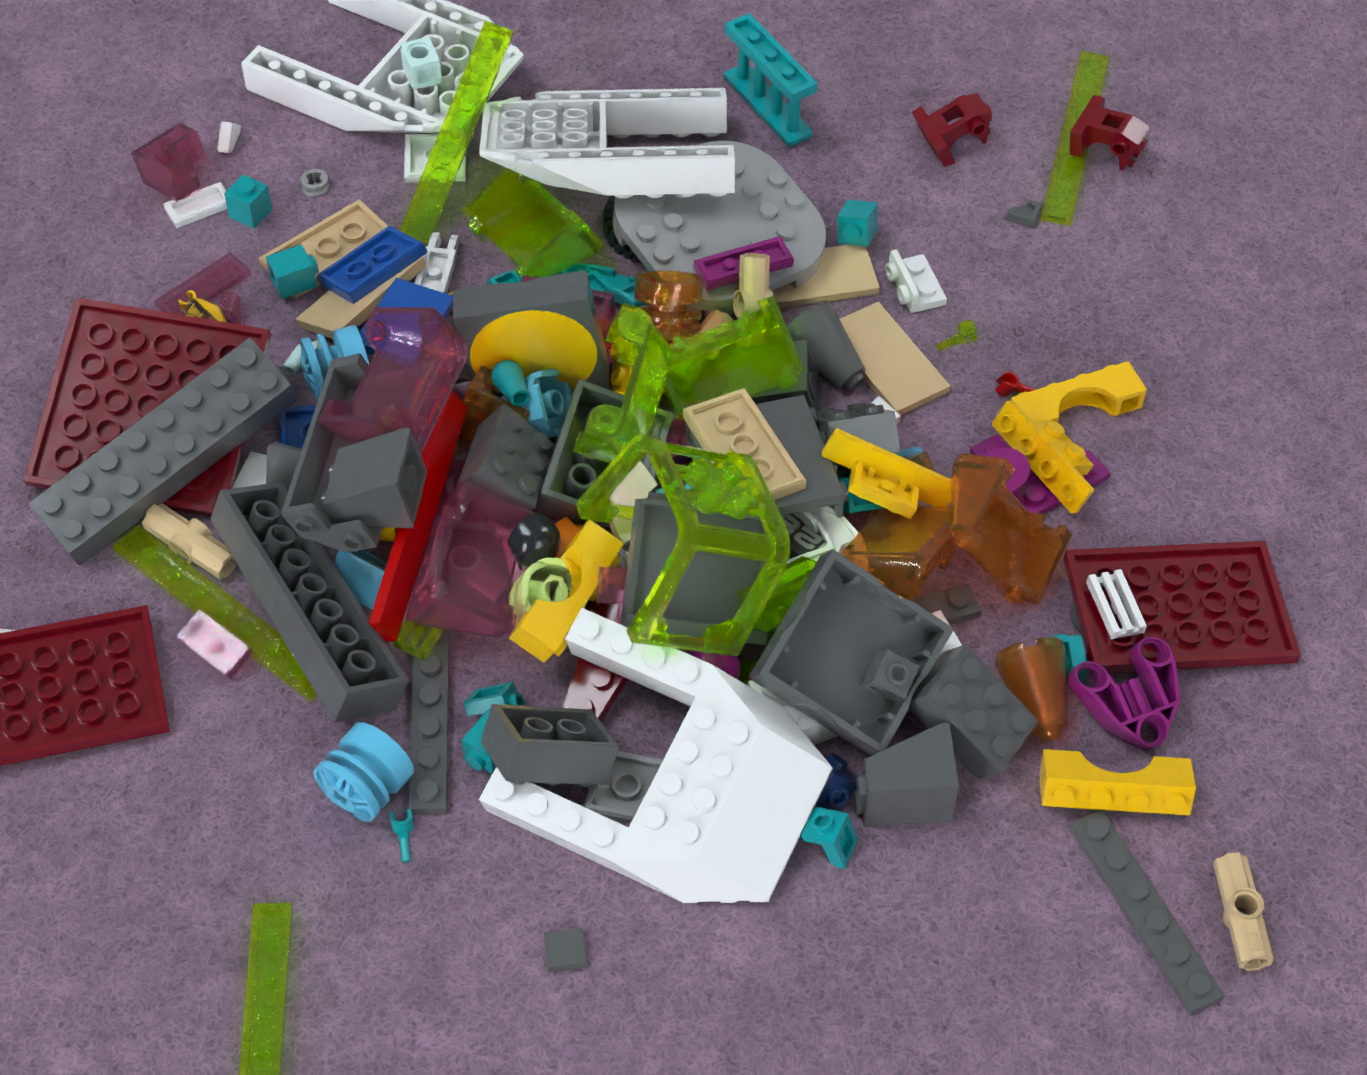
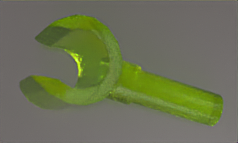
M962 321L957 327L959 334L936 344L935 347L938 351H941L961 342L962 344H967L966 337L970 336L972 343L975 342L977 339V329L974 321Z

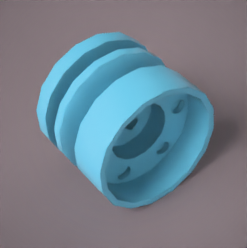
M356 325L333 330V346H328L322 333L316 335L317 350H314L309 337L300 339V362L307 386L317 402L332 359L360 353L369 365L366 350Z
M358 722L338 743L339 750H331L326 756L325 761H321L317 765L313 774L321 790L333 803L346 811L354 813L353 816L361 821L372 822L379 814L380 808H384L390 801L389 794H396L413 775L414 767L405 751L390 736L373 725Z

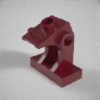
M978 93L961 95L929 116L922 106L912 111L918 128L944 167L955 163L950 149L960 137L966 134H971L975 137L979 136L984 144L987 143V137L991 134L989 123L992 120V111L990 106L983 102ZM956 118H961L958 121L952 123L951 125L948 124V122Z
M1093 95L1070 131L1069 155L1081 158L1091 144L1104 143L1110 146L1113 154L1119 156L1120 170L1123 171L1126 165L1132 168L1136 161L1132 160L1131 157L1138 158L1149 141L1144 138V135L1150 126L1134 115L1105 108V97Z

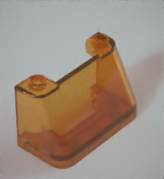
M959 454L952 466L950 534L953 536L954 543L966 550L1002 591L1005 592L1004 596L1006 599L1019 605L1024 602L1039 604L1072 536L1071 532L1064 525H1058L1057 529L1043 523L1045 520L1043 514L1028 512L1005 485L1010 480L1015 468L1008 459Z
M917 506L916 512L909 519L900 514L892 513L886 508L875 509L871 512L866 525L843 552L839 554L875 576L879 582L894 594L913 601L915 595L919 597L926 579L936 567L945 570L951 562L969 513L957 507Z

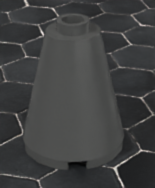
M820 301L816 303L820 307L813 313L809 308L806 309L788 325L782 333L786 339L779 340V343L807 339L818 374L841 391L846 388L852 391L865 380L863 375L866 369L833 306L828 301Z

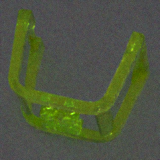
M646 434L634 436L577 502V510L581 519L611 523L614 518L633 521L634 507L616 504L610 496L647 453L677 520L678 538L676 545L648 597L626 631L632 643L736 657L742 650L787 567L790 555V537L787 526L756 462L750 455L735 451L722 453L665 442L661 438ZM671 454L693 457L694 459L688 466L675 464ZM682 480L691 486L689 490L685 488ZM694 506L705 514H713L715 512L730 515L738 520L744 519L746 515L759 517L767 534L699 523ZM696 551L765 562L741 607L732 619L708 626L702 637L665 632L668 624L663 614Z

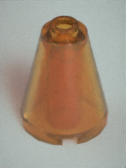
M1042 637L1035 639L1037 645L1025 647L1024 641L1004 648L995 655V666L1006 687L1039 721L1031 731L1032 736L1040 737L1042 742H1049L1061 738L1062 732L1068 728L1066 651L1062 639Z

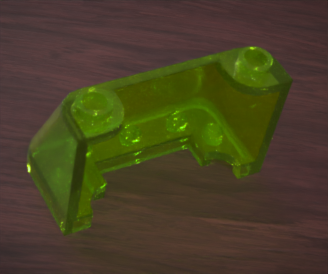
M503 167L461 210L470 219L466 225L477 236L480 237L484 233L518 265L515 271L525 281L562 272L596 255L605 246L579 215L572 209L569 211L538 181L506 167Z
M774 295L758 301L760 309L751 313V316L747 310L742 312L741 319L683 340H681L680 336L673 337L672 344L667 343L664 336L648 341L649 361L678 420H684V408L745 388L751 397L778 386L781 389H785L799 382L798 377L803 373L804 366Z
M623 302L609 326L605 340L616 346L618 351L617 362L633 367L621 408L603 404L593 409L588 417L583 432L578 433L573 447V452L620 467L637 463L645 453L672 360L671 346L649 314L639 307Z

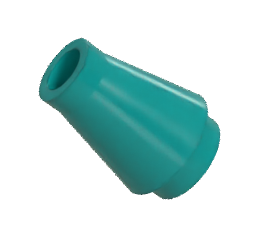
M510 360L501 361L494 366L491 376L493 386L509 399L513 406L520 407L525 405L530 395L526 388L522 367Z

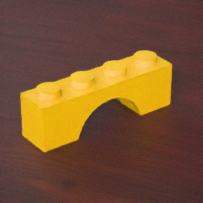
M1129 361L1117 365H1108L1101 370L1088 374L1083 373L1063 382L1051 383L1044 388L1031 392H1022L1012 397L1011 400L1032 421L1053 420L1058 423L1059 415L1066 409L1074 406L1087 405L1097 407L1113 417L1142 408L1147 388Z
M589 519L579 529L561 556L571 576V592L569 597L558 602L537 599L524 613L509 639L543 663L553 654L559 657L567 647L566 634L572 627L581 608H584L588 600L593 602L605 586V584L600 582L604 574L611 575L622 558L617 554L624 543Z
M1043 749L1039 774L1042 806L1191 815L1196 783L1191 759L1154 756L1150 764L1139 771L1116 773L1093 765L1080 751Z

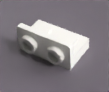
M897 249L890 251L889 263L885 265L886 275L890 282L895 281L898 300L901 304L907 305L910 313L946 305L947 298L924 254L902 259Z

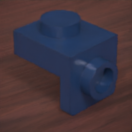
M832 752L829 755L821 753L833 770L816 805L829 810L840 811L857 789V783L846 769L848 764L843 758Z

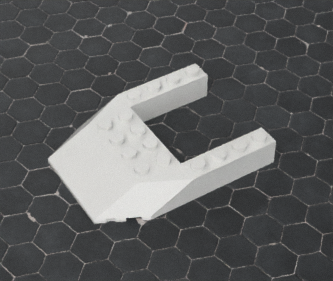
M328 0L331 4L406 33L359 86L259 45L244 59L241 65L246 90L345 131L458 133L465 129L483 108L484 103L489 101L523 61L524 54L516 46L510 44L509 38L504 33L500 34L494 28V23L489 17L446 0ZM429 37L440 59L442 83L413 90L402 66L400 44Z
M725 88L544 91L535 93L536 99L522 100L520 97H514L504 101L484 103L480 156L543 184L607 196L614 195L622 199L630 198L633 195L659 198L664 196V194H677L681 197L710 194L711 196L721 197L727 195V193H735V155L733 145L607 148V135H613L615 138H627L630 135H643L644 137L655 138L660 136V134L686 137L690 134L702 133L704 136L713 137L718 136L720 133H727V97Z
M581 608L565 638L571 654L690 706L681 727L629 828L531 782H525L524 784L510 783L504 779L497 767L479 798L481 804L487 812L682 903L720 901V903H736L737 901L769 902L833 770L832 766L781 705L710 663Z

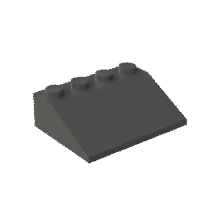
M579 379L570 398L539 498L533 510L559 520L566 516L573 523L585 524L590 519L599 526L610 527L608 509L613 485L624 468L636 458H639L651 476L655 477L674 414Z

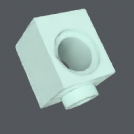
M429 37L400 44L402 66L413 90L442 83L440 59Z

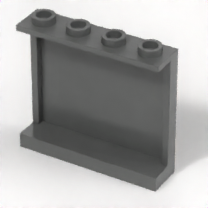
M800 395L756 404L807 481L806 489L757 507L769 509V516L777 517L832 505L837 518L843 517V504L848 501L847 488L843 481L839 482L837 478L836 462L821 455L822 449L827 443L826 436L823 431H818L815 409L813 407L809 408L805 396ZM686 423V443L709 507L714 508L715 502L736 504V511L747 512V510L742 511Z
M648 492V498L635 499L620 625L632 630L766 645L768 631L759 630L767 556L771 523H780L781 517L769 516V509L760 507H748L747 512L736 511V504L715 502L714 508L703 506V499L682 497L681 503L669 501L670 495Z

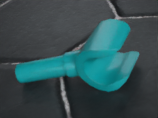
M407 809L408 818L404 821H396L394 811L390 813L391 828L398 835L402 863L411 861L409 833L412 831L414 823L410 809Z

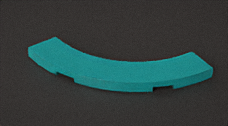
M548 263L544 264V268L525 271L524 268H519L486 280L487 285L520 283L544 276L587 270L594 295L608 298L624 307L632 308L633 314L661 302L660 292L643 280L633 275L627 277L617 274L616 269L593 264Z

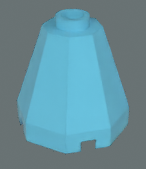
M557 369L534 372L525 378L526 388L530 395L525 405L520 407L513 406L509 399L502 396L495 402L492 413L505 404L512 411L519 413L537 431L545 434L548 438L558 437L572 396V390L566 381L560 383L556 378L561 376Z

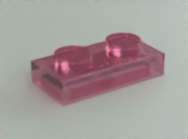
M200 609L176 636L230 680L254 653L246 644Z

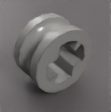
M321 169L305 171L301 176L303 192L311 197L324 195L329 189L326 172Z

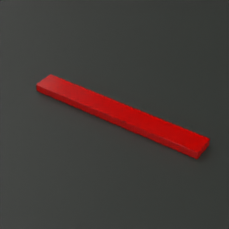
M452 388L441 390L421 453L427 469V475L414 528H398L369 619V625L386 642H396L468 409Z

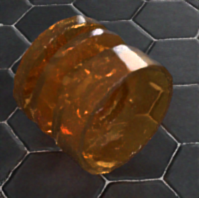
M668 270L646 271L636 274L634 298L640 302L647 303V305L634 308V317L638 318L634 321V333L658 340H680L699 336L701 334V324L697 321L701 319V310L687 305L702 301L703 278L689 272Z

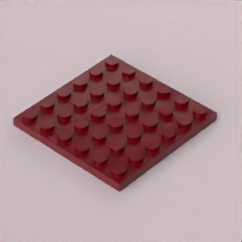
M76 297L23 481L27 486L48 489L248 338H251L267 355L272 336L270 329ZM244 442L163 502V504L174 511L211 517L220 490L233 488Z

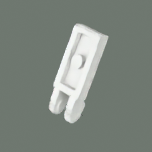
M433 232L428 246H425L428 253L422 256L427 266L417 274L414 283L447 294L457 260L456 254L460 238L459 235H451L447 249L439 248L441 245L440 233Z

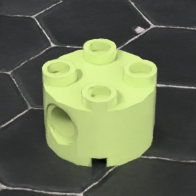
M546 557L538 560L512 585L508 600L511 613L510 619L515 627L527 609L537 599L558 602L569 597L571 592V576L562 559Z

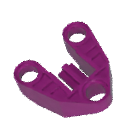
M1146 637L1136 643L1131 649V660L1139 678L1137 677L1116 685L1107 670L1102 665L1092 661L1080 663L1070 671L1068 676L1071 690L1105 731L1143 750L1153 749L1165 740L1181 699L1176 661L1172 650L1164 640L1158 637ZM1143 645L1152 646L1156 650L1157 660L1155 663L1146 660L1142 656L1141 648ZM1080 670H1089L1094 675L1095 683L1092 688L1083 685L1079 681L1078 673ZM1141 724H1149L1155 730L1156 735L1152 743L1142 740L1140 735Z

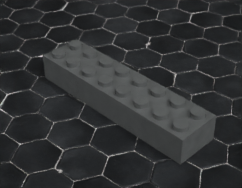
M248 338L28 504L73 560L80 565L144 518L146 511L152 505H160L298 401L294 389L251 338Z
M277 482L220 490L210 520L334 723L396 710L409 680L381 636L369 625V617L322 544L300 537L281 515L288 493L283 483Z

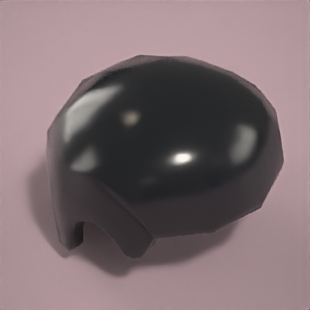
M532 514L524 518L513 529L507 544L513 552L512 557L521 566L529 568L540 559L546 557L554 558L560 549L561 536L559 529L545 514Z

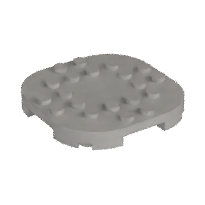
M712 141L696 146L733 145L735 193H727V195L721 197L711 196L710 194H696L692 197H681L677 194H664V196L659 198H650L646 195H633L625 199L615 197L612 222L618 242L621 246L628 244L656 280L655 289L660 292V296L683 311H687L688 307L695 310L705 311L704 316H707L709 312L716 309L728 315L735 314L733 296L739 290V282L706 291L693 269L694 260L781 236L793 256L794 262L792 267L769 273V289L773 291L789 283L797 288L807 282L817 271L826 241V228L820 213L775 159L764 151L744 143Z

